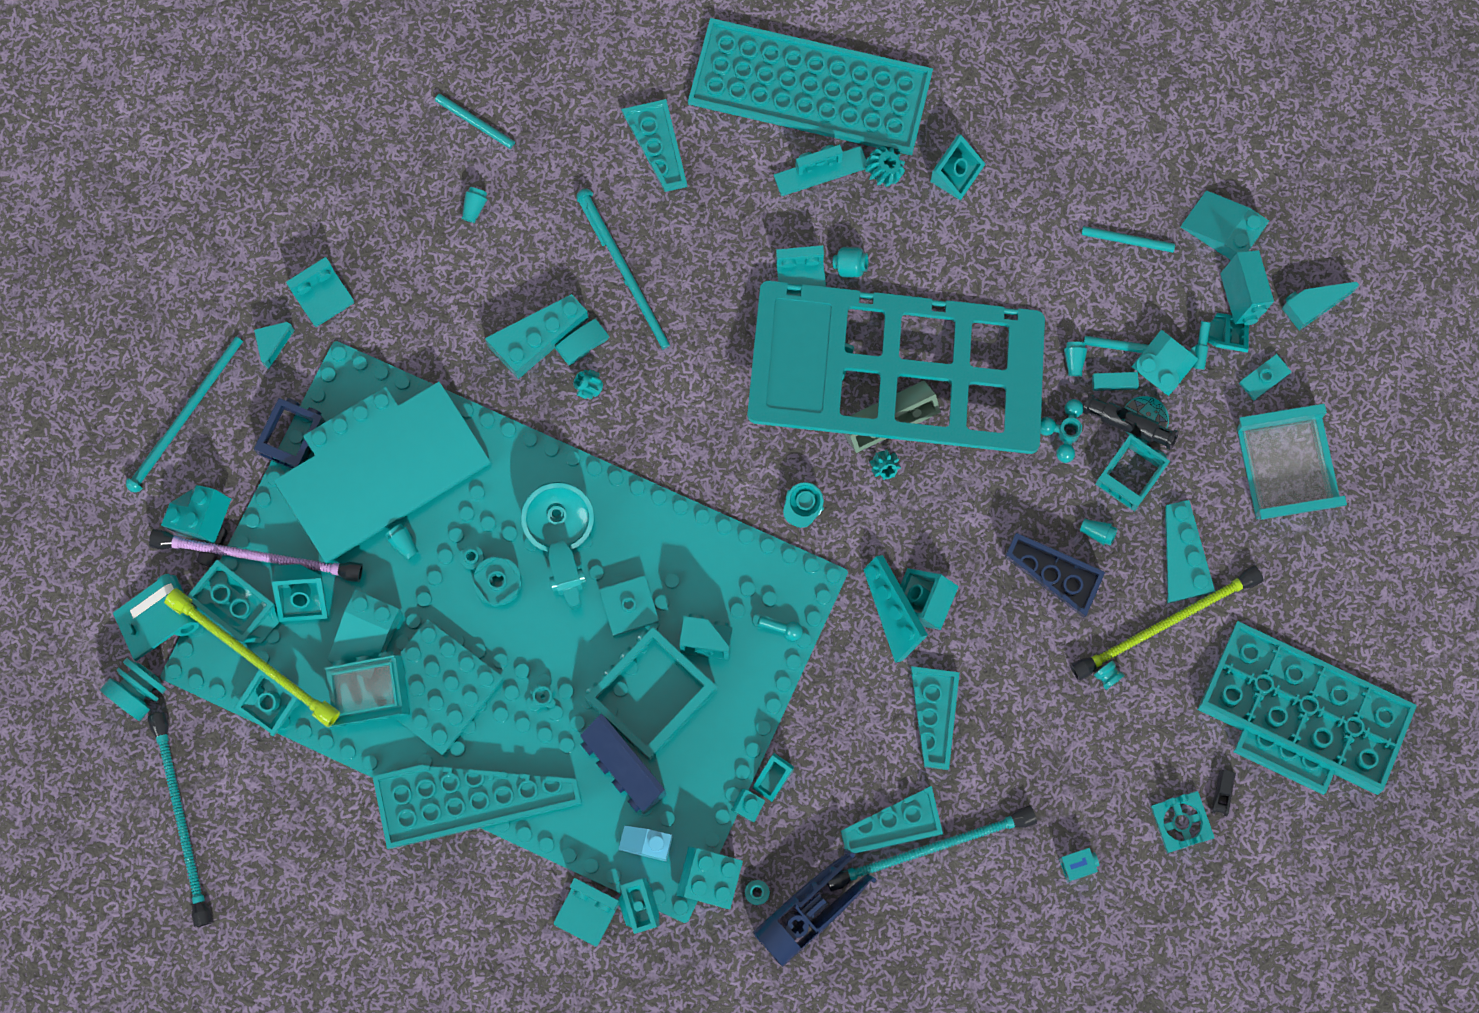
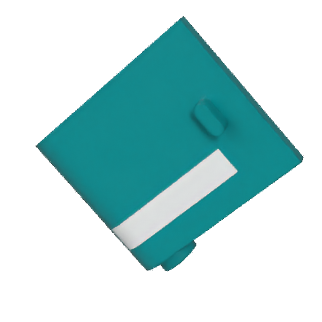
M164 574L160 576L155 583L113 612L135 661L142 658L171 636H186L196 631L199 627V623L189 615L187 616L184 613L179 615L164 603L167 595L173 589L178 588L184 593L176 575Z

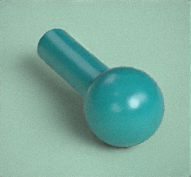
M762 616L758 619V626L784 633L785 637L790 641L800 639L803 634L802 626L797 622L785 624Z

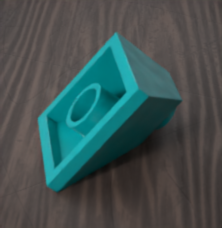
M301 564L276 565L272 585L279 622L327 619L328 612L321 575Z

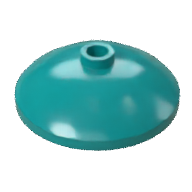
M550 482L539 486L527 497L521 511V524L526 537L533 545L549 552L551 544L565 541L571 550L578 547L590 534L594 522L593 508L589 498L578 487L565 482ZM556 509L561 511L558 516L552 515V512Z

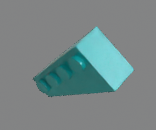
M571 294L486 337L485 341L490 350L519 379L549 354L557 344L589 319L588 312Z

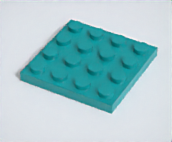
M427 619L398 655L403 658L410 715H394L392 717L444 756L504 678ZM390 667L366 695L378 706L395 704Z

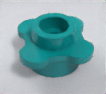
M550 684L539 687L533 686L530 689L533 697L531 706L535 710H539L541 707L553 708L556 704L553 699L554 687Z

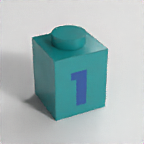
M1090 848L1059 858L1067 883L1098 872L1097 867L1100 866L1096 853H1091Z

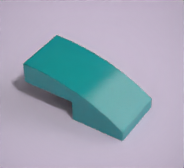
M595 318L555 346V349L570 366L585 357L590 350L607 341L609 335Z

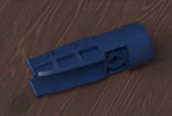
M845 849L843 856L811 879L752 932L782 967L824 931L859 896L870 882H876V878L870 874L865 875L812 922L810 921L828 905L826 901L817 894L801 910L798 908L811 899L855 857V853ZM783 916L782 922L779 923L778 920ZM794 920H796L797 924L799 925L796 929L793 928L794 926L792 924ZM802 937V938L796 943L795 939Z

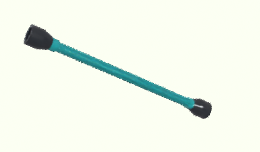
M166 712L152 714L147 717L149 728L156 737V742L161 751L160 754L170 791L173 812H175V821L178 824L177 830L180 833L179 839L183 849L184 861H186V870L189 873L188 879H190V888L193 895L191 915L195 928L214 923L212 911L202 894L197 875L198 872L195 869L196 863L193 860L194 854L190 844L189 832H187V823L184 820L185 814L182 811L183 805H181L182 802L169 750V720Z
M1029 805L1018 809L1011 816L1005 817L1003 820L950 837V839L947 838L944 841L941 840L884 860L882 859L881 861L879 860L878 862L876 861L875 863L872 862V864L869 863V865L866 864V866L863 865V867L860 866L857 869H842L828 882L831 892L842 889L851 881L857 880L858 877L993 832L995 833L1005 828H1026L1037 824L1034 810Z

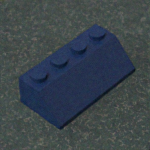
M602 713L580 735L584 741L580 744L589 756L594 753L599 759L596 763L604 774L609 772L613 776L612 784L620 793L623 791L627 793L630 797L627 802L635 812L641 810L645 814L667 796L663 786Z

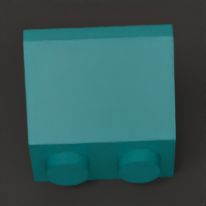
M907 568L900 584L902 590L922 625L927 628L941 630L959 586L942 574Z

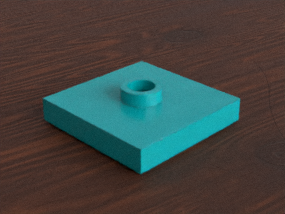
M646 576L599 589L613 636L659 623Z

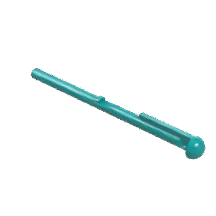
M581 189L576 196L577 202L580 203L602 246H607L625 279V285L629 287L662 350L669 347L670 344L591 199L593 192L589 189Z
M235 336L131 479H126V487L129 491L136 493L143 489L140 484L243 343L240 338Z

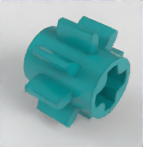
M591 369L579 372L573 383L574 388L578 390L577 396L584 399H592L593 396H598L603 388L602 380L598 379L600 373Z
M887 449L875 453L873 460L870 461L875 477L881 475L883 480L895 477L897 469H901L896 453L890 455Z

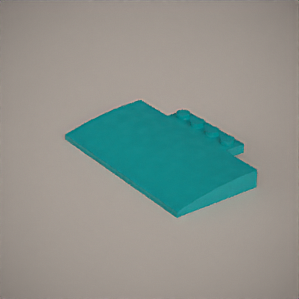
M440 382L435 383L399 406L385 386L303 435L315 456L273 481L325 564L487 467L491 462Z
M1237 621L1197 710L1242 731L1233 751L1234 753L1322 795L1327 792L1333 775L1378 795L1385 788L1417 705Z

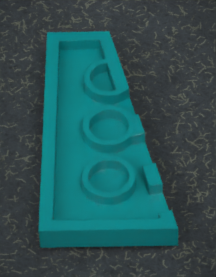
M664 99L621 109L625 120L664 192L687 187L667 100Z
M1190 500L1166 505L1167 604L1214 593V585Z
M880 555L876 556L864 568V573L894 661L897 663L903 661L928 634L884 556Z
M911 666L924 767L949 770L960 672Z
M932 786L841 830L844 849H848L855 854L943 834Z

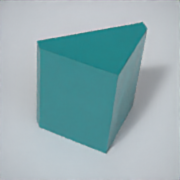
M958 134L934 168L931 182L961 200L985 166V162L964 137Z

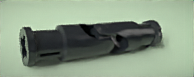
M1091 394L1083 408L1084 414H1091L1101 418L1102 422L1134 434L1151 443L1153 441L1165 445L1169 450L1174 447L1179 435L1178 430L1165 428L1160 425V422L1139 415L1112 402L1106 403L1098 400Z

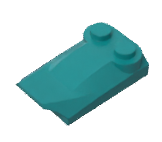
M218 560L215 561L187 595L193 600L192 603L243 643H263L279 623L275 612V604Z

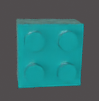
M689 847L676 895L730 910L743 861L699 848Z

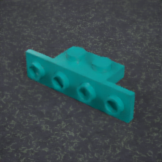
M828 145L815 153H803L796 159L795 168L774 174V179L780 195L785 196L865 170L867 167L865 163L866 158L861 146L843 152L840 145Z

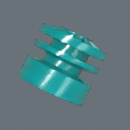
M126 658L123 663L131 669L128 674L118 667L117 672L123 680L118 682L115 679L109 678L99 691L140 722L150 710L143 700L148 697L157 702L159 698L151 692L152 689L156 688L162 694L167 689L159 678L146 667Z

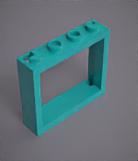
M654 627L649 631L645 629L637 637L638 643L632 649L628 647L620 655L622 660L616 666L610 665L603 673L604 678L599 684L594 682L587 689L586 694L588 695L585 697L586 701L599 714L602 713L608 722L649 761L655 757L717 691V686ZM654 639L703 685V688L646 745L597 698Z

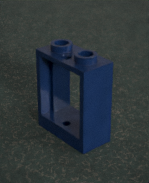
M278 398L254 450L259 456L290 469L297 467L307 461L312 452L305 439L296 456L270 446L267 443L284 410L313 421L308 432L325 423L321 416L322 413L311 407L308 410L299 407L300 404L290 398H287L286 401Z

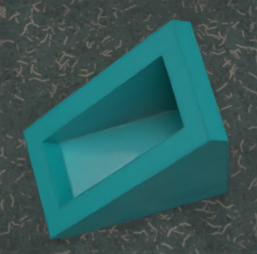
M284 322L254 330L260 359L266 368L270 369L295 331L290 323Z
M773 753L752 788L773 802L793 773L794 766Z

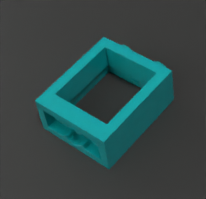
M1130 434L1095 485L1135 512L1170 461L1162 451L1158 449L1153 450L1147 446V442L1144 439ZM1128 448L1158 467L1139 495L1109 475Z

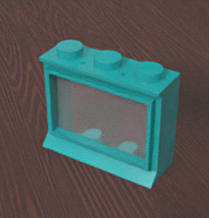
M393 652L379 653V658L370 659V656L355 658L356 662L347 663V660L332 662L333 666L325 668L330 703L340 711L339 717L332 726L344 727L346 724L364 723L366 720L390 718L389 716L410 715L402 656L394 655Z

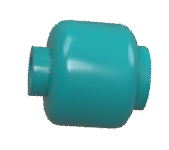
M842 247L839 249L838 254L833 257V268L837 269L841 277H861L868 270V254L864 253L860 247Z

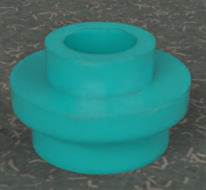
M469 545L462 549L459 558L465 568L472 570L476 569L484 561V554L479 547ZM470 553L476 554V558L472 561L467 559Z
M761 880L751 881L745 888V897L753 905H762L769 898V887ZM760 888L762 895L755 897L752 894L753 889Z

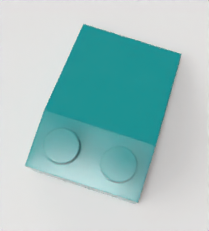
M1206 190L1181 225V228L1232 260L1237 252H1247L1252 248L1266 228L1269 220L1249 207Z
M355 590L344 611L327 660L330 662L347 660V663L356 662L355 658L370 656V659L379 658V653L386 651L403 613L392 605ZM377 668L355 671V673L372 680Z

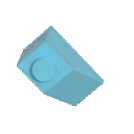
M624 826L618 850L667 862L673 837L670 834L650 829Z

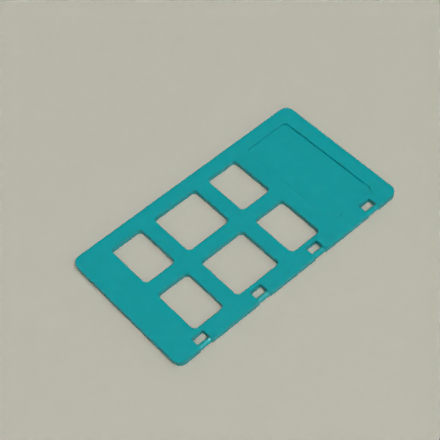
M765 281L761 284L759 292L747 417L754 424L1033 454L1038 451L1040 446L1045 317L1042 312L1037 310L1010 309L1002 306L948 300L938 301L930 298L876 292L866 293L858 290ZM787 290L801 291V295H787ZM859 298L873 299V304L859 303ZM932 306L945 307V312L932 311ZM848 310L881 312L885 315L881 356L853 354L845 351ZM1004 314L1017 315V320L1004 319ZM909 315L952 320L955 323L953 363L943 364L900 358L902 316ZM973 323L1000 325L1008 328L1006 370L979 368L970 365ZM844 371L875 373L880 376L877 418L869 419L840 414ZM902 376L949 382L951 384L949 426L942 427L896 421L897 378ZM969 385H984L1005 389L1004 432H987L967 428Z

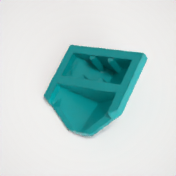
M1217 313L1210 324L1208 343L1218 348L1248 353L1249 325H1244V323L1235 324L1232 315Z

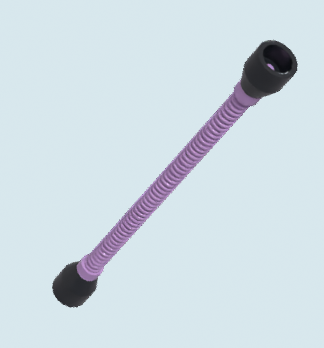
M153 529L149 538V547L155 549L185 548L282 565L301 564L310 570L330 572L332 575H338L347 581L358 583L362 577L363 564L356 562L325 564V562L185 540L167 531Z

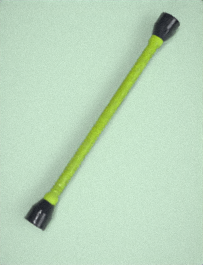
M1255 565L1249 567L1237 579L1231 581L1228 586L1226 585L1220 590L1204 597V599L1202 598L1199 602L1197 601L1191 604V606L1189 605L1180 610V612L1175 613V615L1173 614L1167 617V619L1165 618L1156 623V625L1151 626V628L1143 630L1137 635L1132 636V638L1130 637L1124 642L1113 646L1108 651L1100 653V655L1082 658L1070 664L1073 674L1078 681L1089 677L1103 662L1132 648L1135 644L1138 645V643L1154 636V634L1162 632V630L1173 626V624L1175 625L1178 621L1186 619V617L1197 613V611L1199 612L1202 608L1210 606V604L1223 599L1229 594L1234 593V591L1238 592L1242 589L1253 588L1264 582L1262 573Z

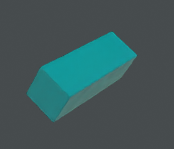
M1138 372L1094 373L1092 375L1093 391L1137 390L1139 387Z

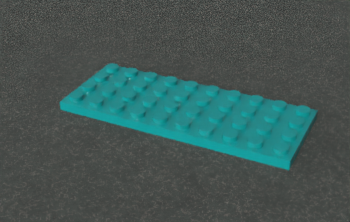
M710 18L688 105L871 147L881 148L885 146L887 150L894 148V152L912 156L933 68Z

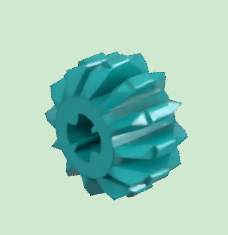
M885 146L873 150L865 162L867 165L865 172L871 174L869 180L875 179L877 186L882 183L885 187L896 184L905 172L903 168L905 161L899 159L901 153L895 154L894 148L887 150Z

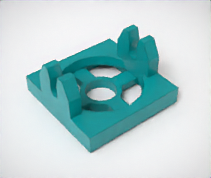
M1198 791L1183 794L1150 806L1167 853L1215 838ZM1180 804L1190 805L1197 811V814L1189 816L1183 813ZM1170 807H1173L1175 816L1172 822L1164 824L1166 812ZM1179 815L1188 818L1189 826L1186 829L1181 830L1176 827L1175 819ZM1201 821L1199 832L1192 838L1189 831L1192 823ZM1175 829L1181 832L1184 841L1174 839L1167 831Z

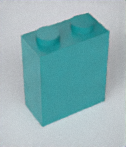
M1259 250L1237 252L1220 275L1234 323L1252 325L1258 322V319L1272 305L1274 299Z

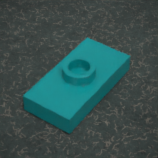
M1276 354L1241 380L1239 384L1255 401L1291 374L1292 371Z

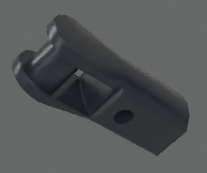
M223 525L215 541L216 545H223L228 533ZM200 551L196 561L210 568L215 563L218 553Z
M1219 770L1211 813L1219 812L1224 813L1226 817L1228 816L1236 776L1235 772ZM1219 796L1227 797L1226 804L1218 802Z

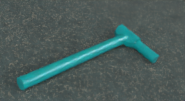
M1201 321L1198 344L1189 351L1198 358V361L1192 368L1205 370L1211 322ZM1091 336L1084 337V343L1087 346L1143 353L1148 346L1147 344Z

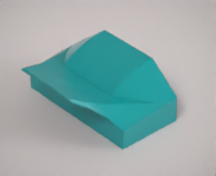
M646 878L620 885L622 893L618 901L620 902L619 906L626 926L631 927L634 934L659 927V911L652 888Z

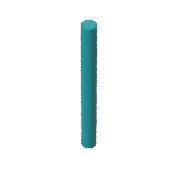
M439 93L436 96L435 102L507 148L511 149L515 144L514 140Z
M1086 226L1082 228L1081 235L1172 253L1175 249V243Z

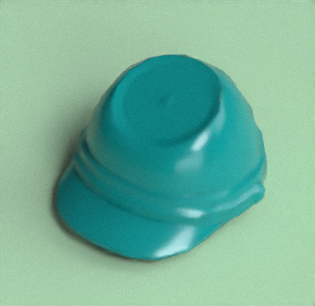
M801 482L787 491L783 513L788 523L804 528L809 526L824 510V498L819 487L809 482Z

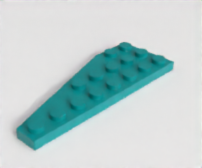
M418 765L372 776L388 850L582 804L577 780L573 778L511 774L473 769L466 770Z

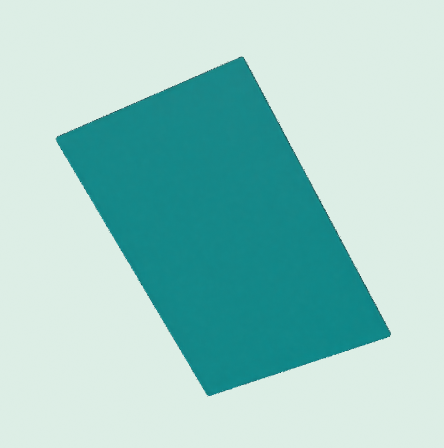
M335 341L332 343L300 407L306 410L311 407L322 413L321 416L327 422L385 386L399 406L434 384ZM445 390L491 464L329 562L331 564L346 562L363 564L362 577L359 583L347 581L338 575H332L330 572L312 570L322 577L328 612L327 619L279 622L263 643H243L197 606L195 609L258 655L260 659H263L275 668L277 672L279 671L287 677L294 685L296 684L304 690L311 698L318 699L320 702L325 700L330 705L325 668L333 666V663L327 659L344 611L355 590L392 605L403 613L385 652H393L394 655L398 656L428 619L504 678L444 756L392 716H389L390 718L372 719L366 720L364 723H350L344 727L330 726L328 728L312 716L313 711L302 700L299 706L293 709L277 734L370 777L418 765H428L433 767L576 779L582 804L486 826L481 829L620 894L622 893L620 885L646 878L652 888L658 911L680 922L687 923L698 901L677 896L676 893L688 848L694 847L720 854L738 815L731 811L741 789L749 791L844 584L848 571L821 557ZM295 415L278 449L296 456L304 441L303 435L308 433L313 421ZM311 452V454H310V456H309L308 459H310V458H312L313 456H315V455L313 454V452ZM271 461L228 547L324 562L273 481L292 469ZM550 482H565L578 487L589 498L593 508L594 522L590 534L582 544L571 550L577 569L582 568L586 582L581 583L583 589L578 590L581 598V607L579 609H570L564 594L559 595L558 590H552L549 577L553 576V572L549 562V552L533 545L526 537L521 524V511L527 497L539 486ZM556 509L552 512V515L558 516L561 511ZM400 523L403 527H407L415 547L419 551L409 560H406L387 541L388 538L385 535ZM469 545L479 547L484 554V560L490 557L511 560L518 567L521 574L522 588L517 597L508 604L495 607L483 602L473 587L476 569H467L460 562L459 556L463 548ZM470 553L467 556V559L470 561L476 558L474 553ZM223 554L219 562L274 603L278 618L272 578L275 566L282 564ZM493 576L494 582L491 585L493 587L496 585L498 587L502 586L504 578ZM646 576L659 623L613 636L599 589ZM691 613L701 614L704 616V619H708L713 625L715 621L726 622L728 627H733L729 660L683 654L717 686V691L655 757L649 761L618 732L663 786L667 795L645 814L641 810L635 812L627 802L630 799L625 791L620 793L612 784L613 776L609 772L604 774L596 764L599 759L594 753L589 756L580 745L584 742L580 735L600 715L586 701L585 697L588 695L586 691L594 682L599 684L604 678L603 673L610 665L616 666L622 660L620 655L628 647L632 649L638 643L636 639L645 629L649 631L654 627L680 652L679 644L684 616L689 617ZM762 616L785 624L797 622L802 626L803 634L800 639L790 641L785 637L784 633L758 626V619ZM200 623L198 629L193 633L180 636L160 675L161 679L254 722L241 711L234 708L257 674L258 667L246 660V658L200 625ZM653 639L597 699L644 744L648 745L703 688V685ZM389 665L378 667L372 680L355 672L339 674L344 713L379 707L366 695L389 668ZM552 685L554 687L553 699L556 702L553 708L541 707L539 710H535L531 706L533 697L530 689L533 686ZM624 826L645 828L672 835L673 838L667 862L618 850Z

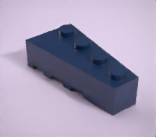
M1015 533L1005 555L1007 560L1083 618L1087 616L1105 575L1104 571L1018 533Z

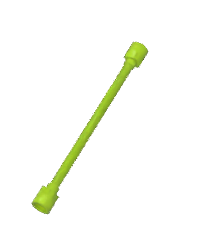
M178 588L173 589L167 595L164 603L179 615L181 613L189 615L220 640L224 641L229 647L241 654L246 660L270 676L275 682L287 689L299 700H302L313 711L312 716L329 728L334 724L340 715V711L325 700L320 702L318 699L311 698L304 690L296 684L294 685L287 677L279 671L277 672L275 668L263 659H260L258 655L195 609V606L191 604L193 600Z

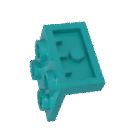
M823 245L776 249L778 282L826 287ZM787 290V295L800 296L801 291Z
M326 257L286 281L292 294L315 327H318L354 304L353 298Z
M574 878L570 885L571 890L554 921V925L597 947L620 902Z

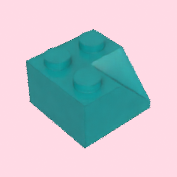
M196 485L193 489L169 503L161 526L178 535L215 544L231 498L215 489Z
M691 613L689 617L684 616L679 644L680 653L729 660L733 627H728V623L715 621L713 625L708 619H704V616L701 614Z

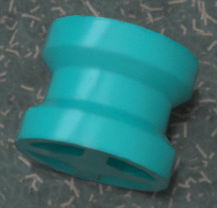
M1113 660L1094 674L1096 679H1100L1103 682L1105 690H1108L1125 676L1123 672L1116 669V664Z

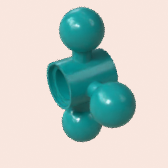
M1071 399L1065 404V413L1068 415V418L1061 425L1056 424L1050 417L1041 418L1040 434L1049 436L1057 432L1060 440L1064 442L1056 451L1058 460L1063 463H1069L1075 458V449L1072 447V443L1078 440L1082 432V424L1077 417L1083 413L1084 407L1082 402L1077 399ZM1072 427L1076 434L1068 435L1064 428Z

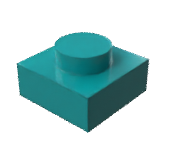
M742 788L731 811L751 822H755L765 800Z

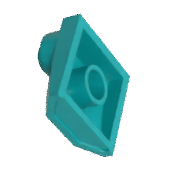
M1160 330L1131 367L1169 396L1198 361V358L1163 330Z
M259 669L234 709L241 711L271 733L270 735L275 736L293 709L299 706L301 700Z

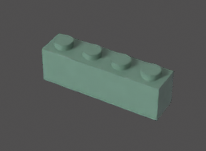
M921 381L896 393L895 420L898 422L918 424L941 413L936 394L925 381ZM878 403L851 415V417L877 418ZM844 434L847 442L856 453L887 439Z

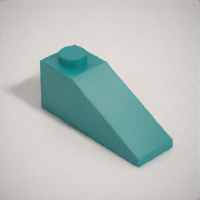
M1357 282L1310 288L1303 290L1299 294L1295 291L1285 299L1286 304L1282 310L1300 331L1354 293L1359 284Z

